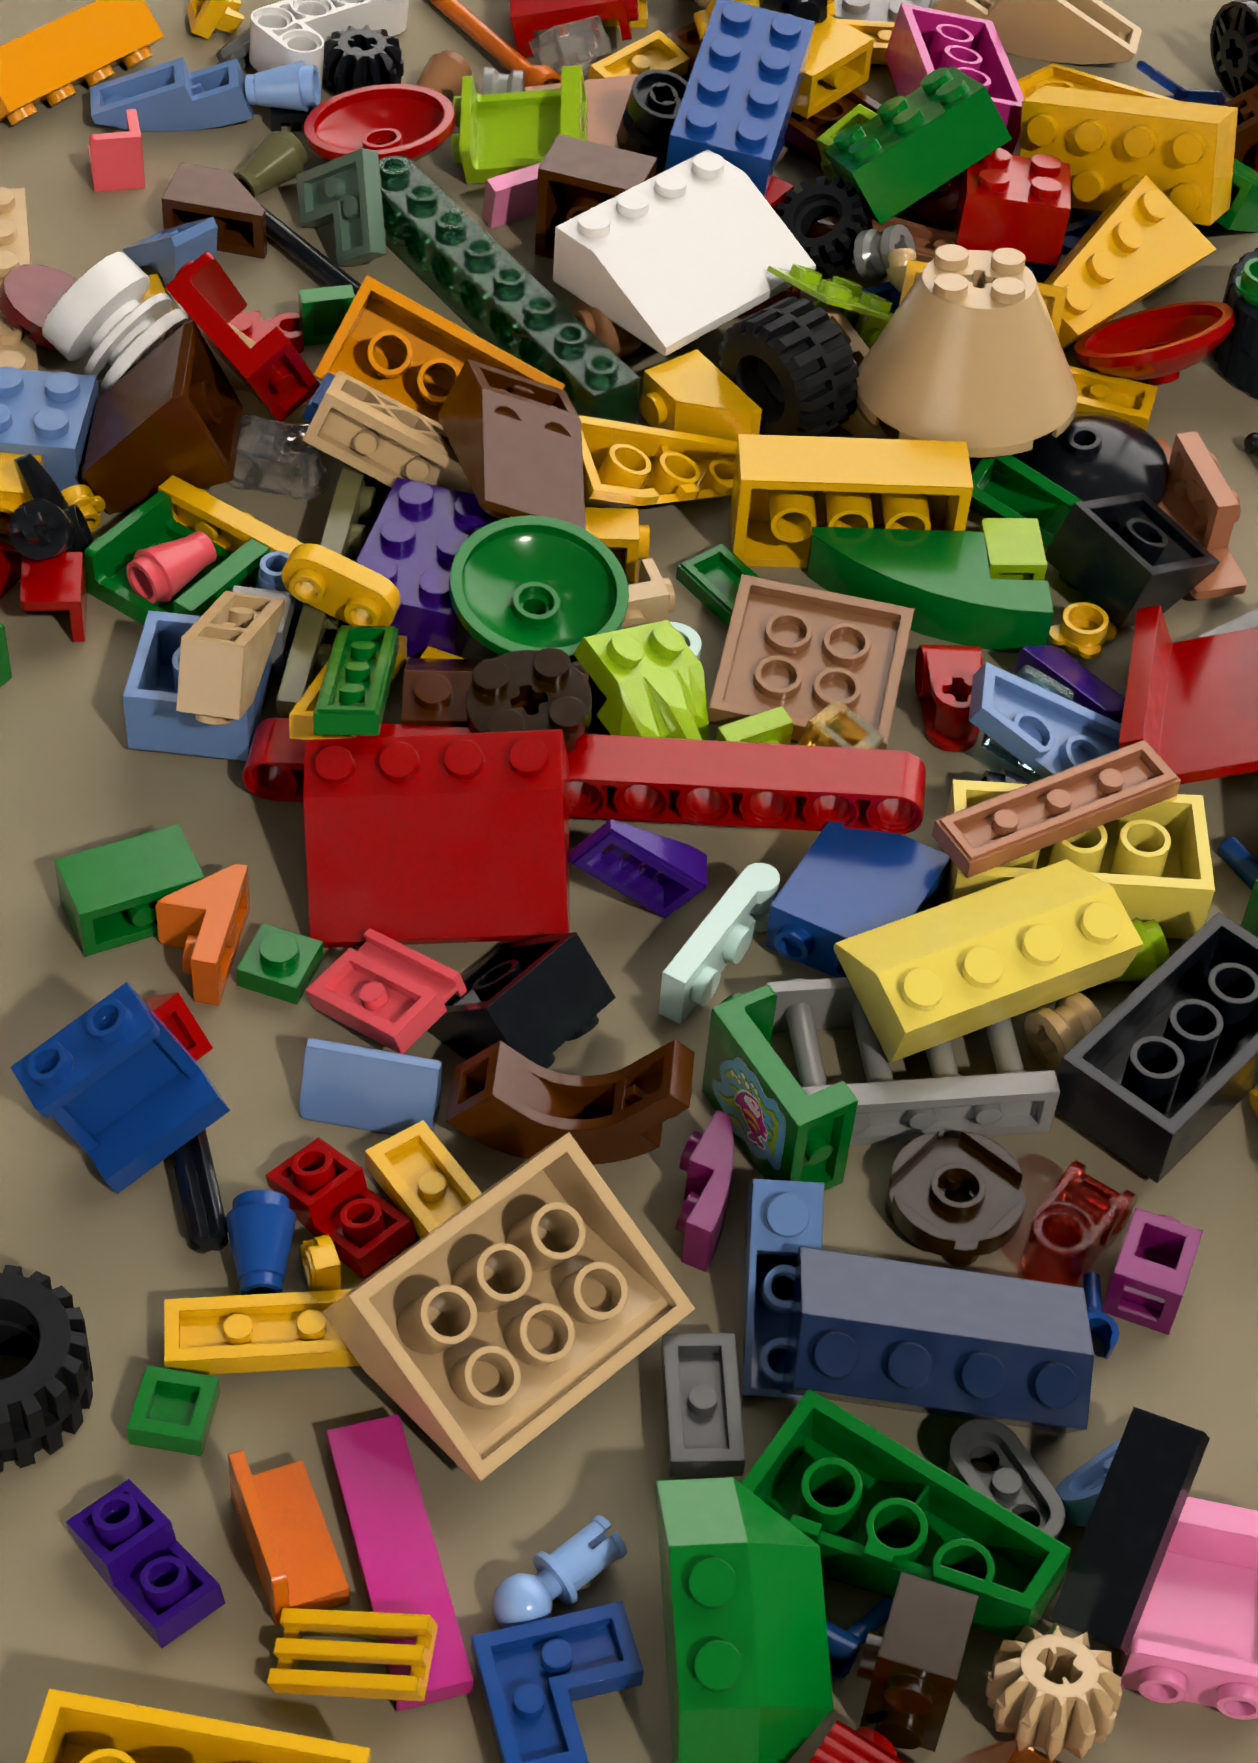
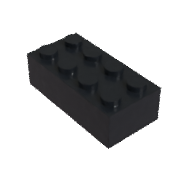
M1218 912L1062 1057L1057 1075L1060 1095L1055 1111L1151 1180L1158 1183L1258 1084V937L1222 913Z

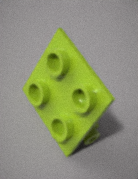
M795 263L792 264L790 271L768 266L767 271L817 298V301L813 304L815 309L818 307L823 309L828 305L838 307L869 349H871L893 316V313L890 312L892 302L868 292H862V295H860L863 286L839 276H833L831 281L821 280V273Z

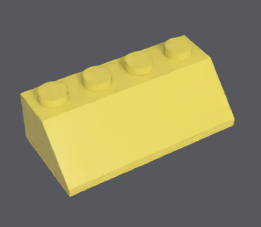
M1065 859L836 942L833 949L889 1063L1120 977L1143 946V942L1113 886Z

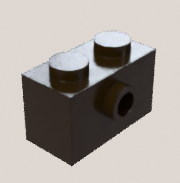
M901 1572L885 1632L882 1634L872 1630L868 1631L856 1677L871 1681L859 1727H867L879 1732L896 1748L916 1749L921 1747L935 1752L957 1682L978 1595Z

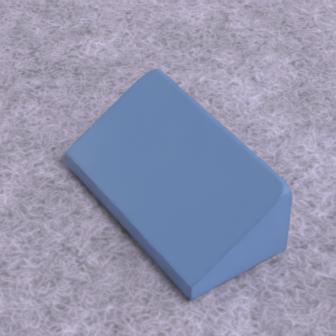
M308 1038L305 1048L299 1101L300 1117L306 1120L395 1135L424 1120L429 1128L434 1131L441 1105L442 1062Z

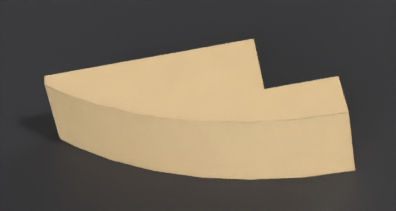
M933 0L931 9L991 20L1006 53L1046 62L1081 65L1128 62L1136 55L1142 32L1141 28L1100 0Z

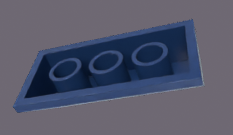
M805 1247L798 1248L781 1393L804 1396L807 1390L811 1389L827 1400L969 1420L990 1419L1004 1425L1060 1433L1087 1430L1094 1351L1084 1288Z

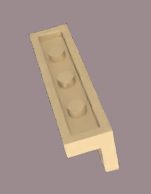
M340 370L337 372L302 441L391 488L397 477L474 494L440 423Z

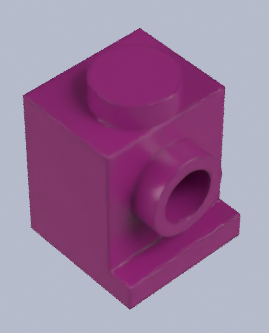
M1135 1208L1102 1307L1103 1312L1169 1335L1186 1288L1203 1230L1182 1224L1177 1219L1167 1215H1156Z

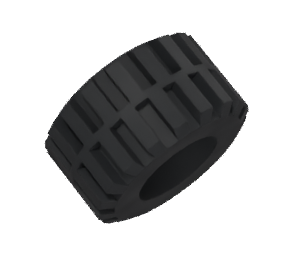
M787 297L733 324L723 334L724 341L720 342L718 350L721 360L718 361L719 370L762 409L759 435L819 437L849 420V416L855 413L858 406L855 399H857L859 388L856 379L859 377L857 364L853 361L852 354L854 353L849 342L846 343L842 336L843 331L837 323H832L829 319L828 313L821 307L815 309L813 303L807 299L802 298L798 300L796 297Z
M5 1265L3 1273H0V1355H18L31 1361L18 1373L0 1380V1472H3L4 1462L18 1460L21 1469L36 1463L34 1453L44 1449L49 1455H52L63 1447L61 1433L64 1431L75 1434L83 1423L82 1409H90L93 1398L91 1382L94 1381L85 1320L80 1307L74 1308L72 1295L63 1286L52 1289L49 1276L36 1271L29 1278L23 1277L22 1267Z

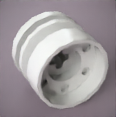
M119 251L105 257L79 278L57 302L42 327V335L68 361H76L94 351L84 369V375L96 376L97 382L103 379L100 385V392L102 394L183 324L190 323V320L181 309H174L169 312L172 299L165 293H159L140 304L150 286V277L124 252Z

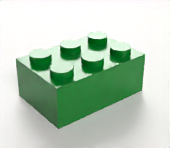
M954 66L950 68L942 67L932 71L921 80V87L905 97L896 96L889 99L877 109L878 115L863 125L854 124L843 129L834 137V143L823 150L838 178L842 179L844 185L849 182L854 186L869 216L879 225L1012 140L986 87Z

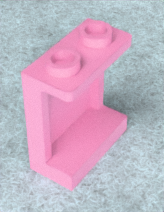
M1187 1497L1128 1652L1124 1653L1121 1651L1119 1669L1121 1688L1139 1691L1145 1698L1159 1703L1186 1701L1217 1708L1225 1716L1234 1719L1251 1720L1258 1718V1511Z

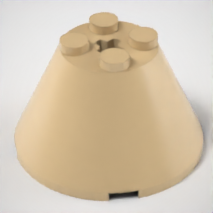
M956 244L942 245L935 250L934 259L925 266L858 368L859 377L856 378L859 387L857 402L864 415L874 425L879 424V419L899 431L898 439L967 441L970 458L1000 457L1032 450L1033 440L1051 432L1052 436L1056 438L1066 430L1076 412L1077 386L1035 276L1025 265V254L1013 248H999L994 252L967 250Z

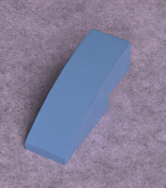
M181 57L90 87L91 117L95 124L127 130L126 110L136 109L140 131L151 132L194 131L223 127L254 119L253 106L249 105L246 99L245 75L237 58L190 73L184 58Z

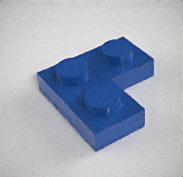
M623 1601L471 1636V1653L501 1763H589L572 1702L642 1685L644 1670Z

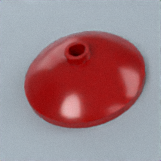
M409 84L372 85L346 91L319 104L307 116L304 123V134L308 147L328 162L364 148L378 151L380 172H389L408 166L438 149L455 127V112L453 104L446 96L430 88Z
M1193 301L1164 305L1132 313L1107 322L1082 336L1074 347L1077 361L1094 372L1129 380L1148 379L1150 385L1166 384L1180 377L1179 371L1194 366L1205 359L1227 338L1235 325L1234 311L1231 306L1222 302Z

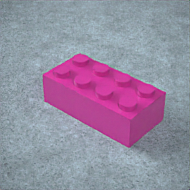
M901 3L884 56L898 96L905 97L921 87V80L932 71L942 67L950 68L954 66L986 87L1012 138L1011 141L1000 148L1007 150L1013 155L1021 132L1022 100L1025 98L991 20Z

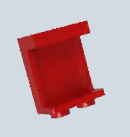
M510 0V20L518 53L524 58L538 56V30L615 18L619 21L623 41L632 39L631 21L639 20L637 0Z
M207 251L198 259L183 265L176 273L175 278L165 286V289L190 322H195L205 341L279 423L315 394L320 383L291 341L277 326L251 348L230 327L228 323L247 307V303L210 252Z

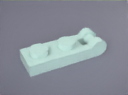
M753 863L741 872L663 971L658 1014L681 1025L697 1004L705 1006L711 1000L720 982L721 972L729 962L738 964L750 946L753 933L767 931L770 905L777 897L779 891L780 874L776 868L766 863Z

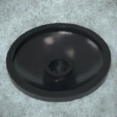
M1077 412L1070 425L1058 437L1052 436L1051 432L1033 440L1032 450L1012 455L1082 501L1143 492L1154 503L1159 505L1168 485L1167 458L1156 439L1141 427L1109 414Z

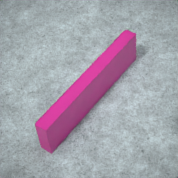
M399 1414L326 1430L327 1446L370 1611L431 1615L438 1624L425 1701L394 1700L396 1711L473 1693L474 1680ZM378 1639L379 1643L416 1644V1641ZM384 1664L387 1674L410 1676L411 1666Z

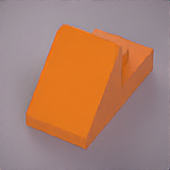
M233 864L158 900L155 906L160 943L167 946L184 948L182 970L183 973L191 974L194 1002L220 1006L250 911L248 865Z

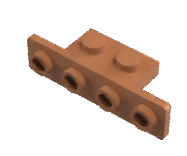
M1197 431L1176 434L1172 449L1167 440L1156 439L1162 447L1168 462V485L1165 495L1158 506L1220 561L1215 571L1194 587L1190 594L1196 600L1245 593L1248 581L1228 548L1234 522L1239 520L1241 512L1237 492L1234 489H1230L1219 470L1216 456L1208 451Z

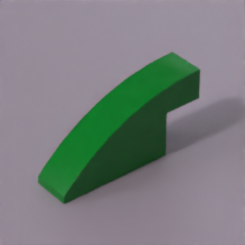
M812 527L807 577L827 591L914 608L911 631L960 645L980 646L982 649L1009 653H1019L1020 649L1028 645H1047L1054 613L1049 581L991 579L984 532Z

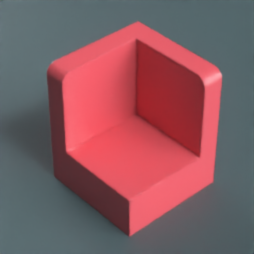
M136 109L126 110L127 132L92 134L89 136L88 154L94 192L145 188L142 139Z

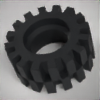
M826 176L816 177V186L811 187L808 179L801 182L800 185L803 191L799 194L791 188L785 194L789 204L779 202L776 211L816 264L815 271L822 273V270L825 269L828 276L833 277L838 275L836 267L843 264L846 271L854 267L850 258L854 255L853 250L856 236L861 231L873 229V225L859 193L856 192L852 184L848 182L844 185L841 178L833 176L829 185ZM831 216L841 218L838 225L828 234L818 238L805 237L809 228L817 221Z

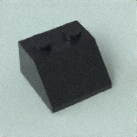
M1143 492L1074 503L1045 553L1046 560L1059 572L1060 579L1067 586L1080 591L1092 604L1101 607L1107 613L1109 621L1119 629L1135 626L1137 609L1161 605L1162 612L1165 613L1214 572L1220 563Z
M577 932L506 942L462 977L467 992L462 997L454 994L445 1003L447 1012L427 1032L466 1060L501 1040L529 1060L548 1069L556 1059L553 1052L566 1041L575 1040L591 1031L599 1023L597 1014L616 997Z

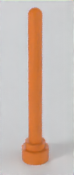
M428 0L510 72L514 69L524 70V87L561 83V75L548 65H532L459 1Z

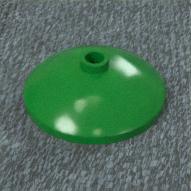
M545 516L509 517L480 528L460 546L454 557L449 578V595L457 618L478 642L499 655L519 650L540 651L547 647H554L567 653L571 662L578 661L573 653L584 637L620 630L629 600L627 578L613 552L601 540L581 527L560 519Z

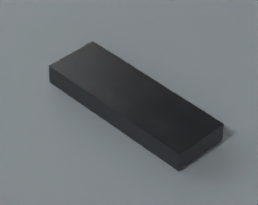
M1133 1407L1050 1618L1052 1622H1056L1058 1626L1080 1635L1087 1632L1088 1638L1124 1653L1128 1652L1210 1440L1204 1431Z

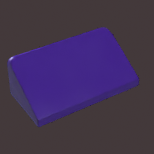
M1028 645L1020 649L1014 675L1121 724L1125 697L1055 645Z

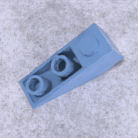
M753 1179L747 1189L744 1247L742 1396L802 1399L803 1397L781 1393L798 1248L805 1247L822 1250L824 1183Z

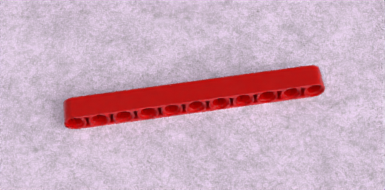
M268 718L259 722L254 729L242 773V781L246 789L262 799L303 802L305 740L290 738L289 718ZM382 723L379 736L357 735L356 738L470 733L469 728ZM582 734L576 740V748L568 754L569 817L807 831H822L828 821L844 823L843 828L904 835L915 831L921 825L924 815L925 765L919 757L905 751Z

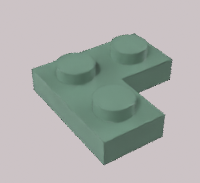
M361 148L296 175L300 226L318 228L334 222L337 265L354 267L387 255L378 151Z

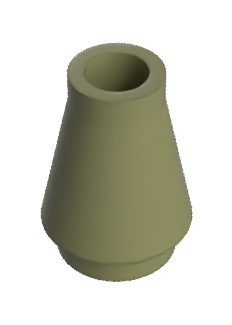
M281 130L279 133L271 132L234 176L255 198L259 194L295 178L297 174L302 173L303 166L308 162V155L301 141L287 130Z

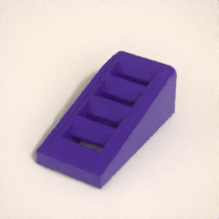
M612 819L568 852L569 863L663 918L668 917L708 887L707 855L688 844ZM611 844H614V845H615V847H613V848H612L610 851H608L607 853H603V852H602V851H603L604 849H606L609 845H611ZM626 853L630 854L627 859L621 858Z

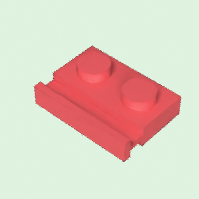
M370 928L363 934L366 942L357 951L349 947L305 989V992L314 1009L391 1050L404 1054L447 1012L445 1003L454 994L462 997L467 992V989L459 972Z

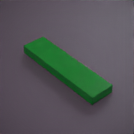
M341 625V627H338L313 712L314 734L379 736L399 650V628H395V626Z

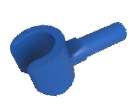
M1087 1272L1083 1275V1288L1091 1334L1097 1335L1103 1340L1105 1344L1104 1358L1108 1359L1118 1341L1119 1329L1114 1319L1108 1314L1103 1313L1100 1275L1096 1272Z
M886 1596L858 1621H854L848 1631L826 1620L832 1677L844 1678L849 1673L861 1646L866 1642L868 1631H876L888 1621L893 1597Z

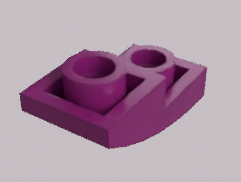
M716 1110L704 1134L698 1131H694L691 1134L679 1164V1168L687 1172L685 1202L676 1225V1230L684 1233L681 1262L704 1272H707L722 1235L733 1168L734 1146L730 1115Z

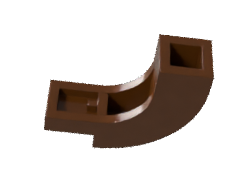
M674 1039L620 1070L601 1075L578 1076L544 1068L500 1040L454 1067L446 1122L484 1145L524 1159L531 1158L568 1132H570L592 1165L631 1159L659 1148L662 1122L676 1117L682 1111L690 1108L695 1052Z

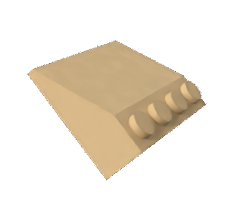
M570 1132L537 1152L325 1309L323 1313L363 1370L475 1483H478L696 1308Z

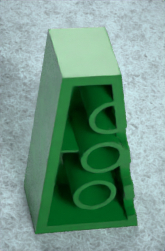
M811 1389L807 1390L741 1482L743 1486L820 1546L822 1575L884 1597L891 1596L894 1598L901 1572L978 1595L971 1627L1008 1640H1015L1025 1625L1033 1629L1036 1627L1063 1584L1071 1551L1070 1547Z

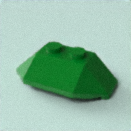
M733 1477L656 1481L655 1493L673 1763H787L834 1708L820 1546Z

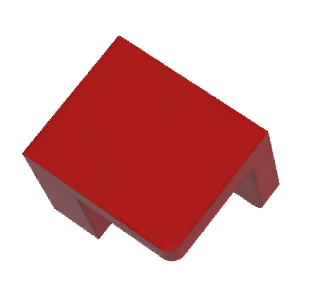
M64 552L59 557L44 561L32 560L22 555L21 609L27 611V613L70 612L73 642L86 641L87 587L83 552Z

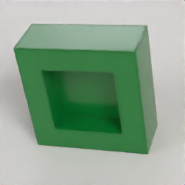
M352 284L298 290L300 331H303L304 346L331 343L355 298Z
M262 923L236 968L237 986L298 1005L305 989L323 960V941Z
M147 1365L127 1426L129 1444L202 1456L220 1396L219 1377Z

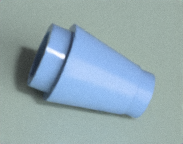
M298 61L257 72L256 74H247L245 77L247 102L249 105L307 112L310 106H318L321 102V83L318 68L316 65H305L304 61Z

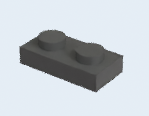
M735 1333L662 1335L661 1362L669 1477L743 1476L746 1460Z

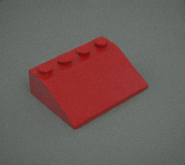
M562 729L305 740L303 807L310 938L323 941V948L360 947L366 942L363 934L370 928L403 945L519 941L570 933V863L568 862L569 760Z

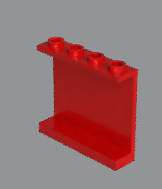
M1161 605L1137 609L1119 737L1120 749L1145 739L1181 780L1180 784L1258 771V627L1172 643Z

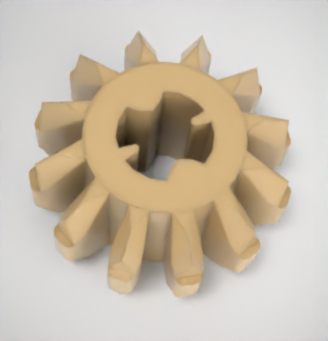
M1056 1622L1046 1632V1635H1042L1032 1627L1025 1625L1015 1640L1002 1641L1001 1647L995 1652L992 1671L988 1674L985 1687L986 1705L994 1709L995 1731L1017 1733L1016 1740L1019 1752L1032 1745L1044 1748L1050 1762L1056 1758L1062 1748L1074 1756L1083 1759L1087 1751L1092 1748L1093 1743L1105 1742L1106 1737L1113 1730L1117 1715L1115 1711H1118L1122 1697L1121 1677L1112 1672L1111 1652L1090 1650L1087 1632L1075 1638L1064 1636Z

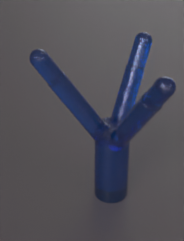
M1145 61L1137 62L1136 67L1138 70L1174 94L1165 97L1178 101L1225 106L1226 96L1223 90L1184 89Z

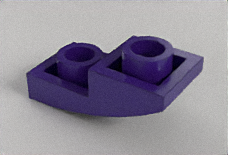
M130 1479L66 1521L69 1533L93 1567L130 1614L161 1649L225 1604L220 1584L176 1540L171 1521Z

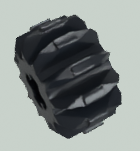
M368 25L363 29L348 26L346 32H332L331 39L324 42L323 78L326 82V88L336 91L337 95L366 86L401 84V79L404 75L402 50L400 49L399 39L388 36L387 30H370Z

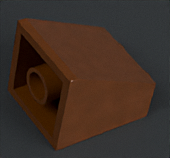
M194 321L183 324L96 399L92 425L89 431L85 462L81 465V476L84 485L89 486L94 495H99L104 499L105 510L109 515L142 505L158 492V486L172 475L201 489L233 480L243 405Z

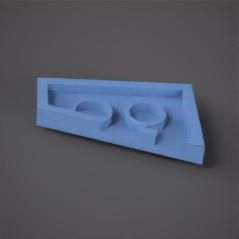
M985 662L973 675L969 721L1043 778L1120 749V723L988 662Z

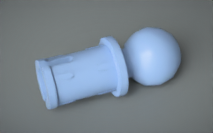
M596 1515L590 1520L588 1525L550 1554L544 1551L536 1554L533 1557V1562L538 1572L537 1574L518 1573L504 1579L495 1589L492 1598L493 1613L499 1625L503 1628L550 1618L553 1610L552 1600L555 1598L567 1606L574 1604L578 1600L576 1591L613 1562L627 1555L625 1543L617 1531L608 1538L604 1533L611 1528L612 1524L603 1516Z

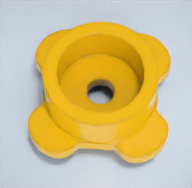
M1076 602L1064 609L1061 623L1050 627L1048 638L1055 645H1064L1073 654L1085 659H1095L1101 655V646L1104 642L1115 638L1117 629L1109 621L1107 613L1101 607L1088 602Z

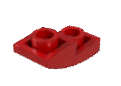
M319 1137L265 1175L267 1183L273 1191L287 1196L289 1208L295 1212L296 1218L314 1237L328 1234L334 1243L339 1260L363 1279L416 1240L412 1219L368 1189L363 1168Z

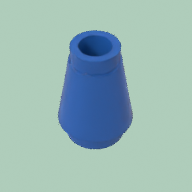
M252 1190L241 1193L233 1199L232 1210L225 1217L237 1279L240 1284V1295L283 1293V1282L285 1281L296 1214L289 1208V1199L282 1193L271 1190Z

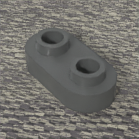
M975 1419L961 1425L955 1431L950 1441L946 1457L947 1473L1059 1540L1065 1522L1064 1504L1017 1435L1006 1425L990 1419ZM974 1461L986 1462L993 1468V1471H979L971 1463Z

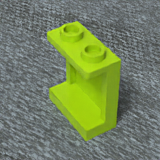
M582 65L562 66L561 88L481 95L476 92L473 76H462L461 96H454L453 99L455 124L457 127H460V133H452L451 145L454 164L463 165L467 185L486 183L490 178L541 163L558 134L587 141L588 98Z

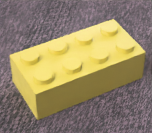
M953 779L946 816L1027 784ZM1177 794V796L969 878H966L951 860L945 889L946 902L1067 859L1113 886L1131 920L1139 918L1142 922L1154 919L1160 925L1165 938L1190 939L1204 926L1215 892L1203 795Z

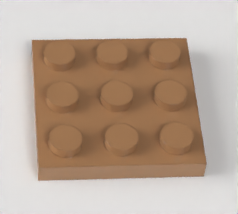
M742 574L709 705V723L722 726L783 706L794 722L791 740L826 747L886 750L914 608Z

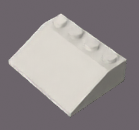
M709 149L555 227L553 281L591 307L599 309L607 318L663 356L671 354L793 286L767 271L768 266L790 271L792 264L795 263L812 270L816 269V264L748 175Z

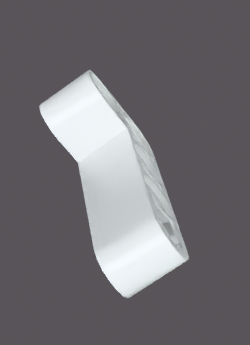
M283 0L260 7L251 14L249 62L258 72L298 61H304L305 65H316L322 88L324 42L331 39L332 32H346L348 26L363 29L368 25L370 30H387L388 36L401 34L407 29L409 0Z

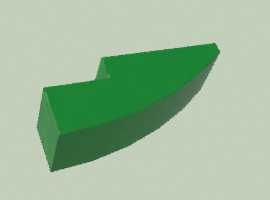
M1012 455L987 458L969 457L973 482L969 509L985 518H1038L1043 546L1046 549L1049 548L1074 503L1082 502L1081 499Z

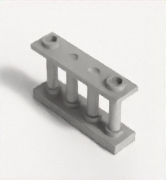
M847 977L809 980L794 978L786 981L767 982V985L777 995L772 1033L790 1032L800 1086L807 1096L832 1086L827 1084L816 1030L855 1028L867 1083L846 1084L858 1100L850 1146L910 1142L923 1134L939 1131L938 1139L947 1137L960 1138L961 1131L977 1133L983 1136L1050 1132L1060 1095L1055 1070L1033 1072L1024 1070L1011 1018L986 1027L997 1074L959 1075L950 1040L926 1049L932 1078L897 1081L893 1079L890 1063Z

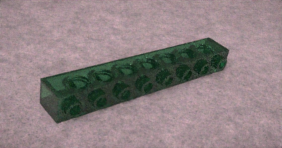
M405 154L388 156L380 160L379 169L386 246L478 337L565 384L563 390L566 391L578 415L636 424L640 378Z

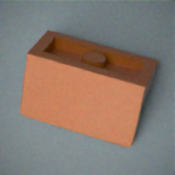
M243 1449L229 1453L228 1465L231 1498L276 1627L281 1625L280 1618L283 1608L329 1610L350 1603L349 1586L303 1460L252 1475Z

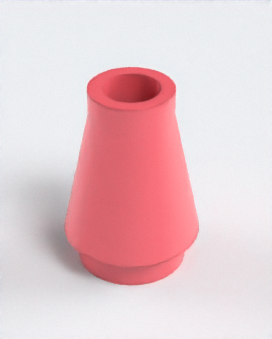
M196 531L186 537L136 551L134 560L126 566L127 578L137 595L152 604L157 601L167 603L199 572L216 561V549L204 532Z

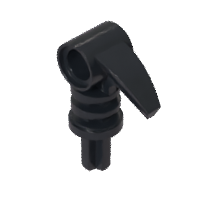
M30 453L14 459L26 499L25 503L14 510L8 524L9 537L14 548L23 556L38 561L54 559L64 552H83L84 557L85 549L94 539L78 505H68L53 479Z

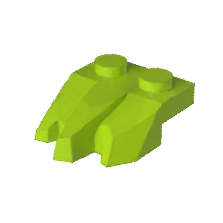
M668 620L592 635L582 639L573 655L607 698L596 716L611 735L709 740V719L702 663L686 644L682 634Z

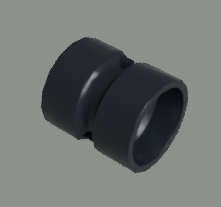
M657 69L642 72L635 78L616 135L621 149L657 157V167L665 165L670 133L688 84L686 80L675 73Z

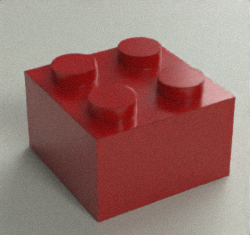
M998 148L964 170L957 201L955 244L967 250H993V252L999 248H1013L1025 254V261L1058 266L1071 211L1070 164L1062 163L1058 158L1050 155L1038 154L1030 158L1011 155L1007 150Z

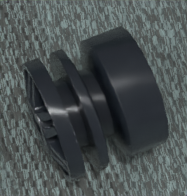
M1258 0L1231 1L1220 8L1213 20L1210 33L1211 58L1219 81L1224 90L1233 98L1258 85Z

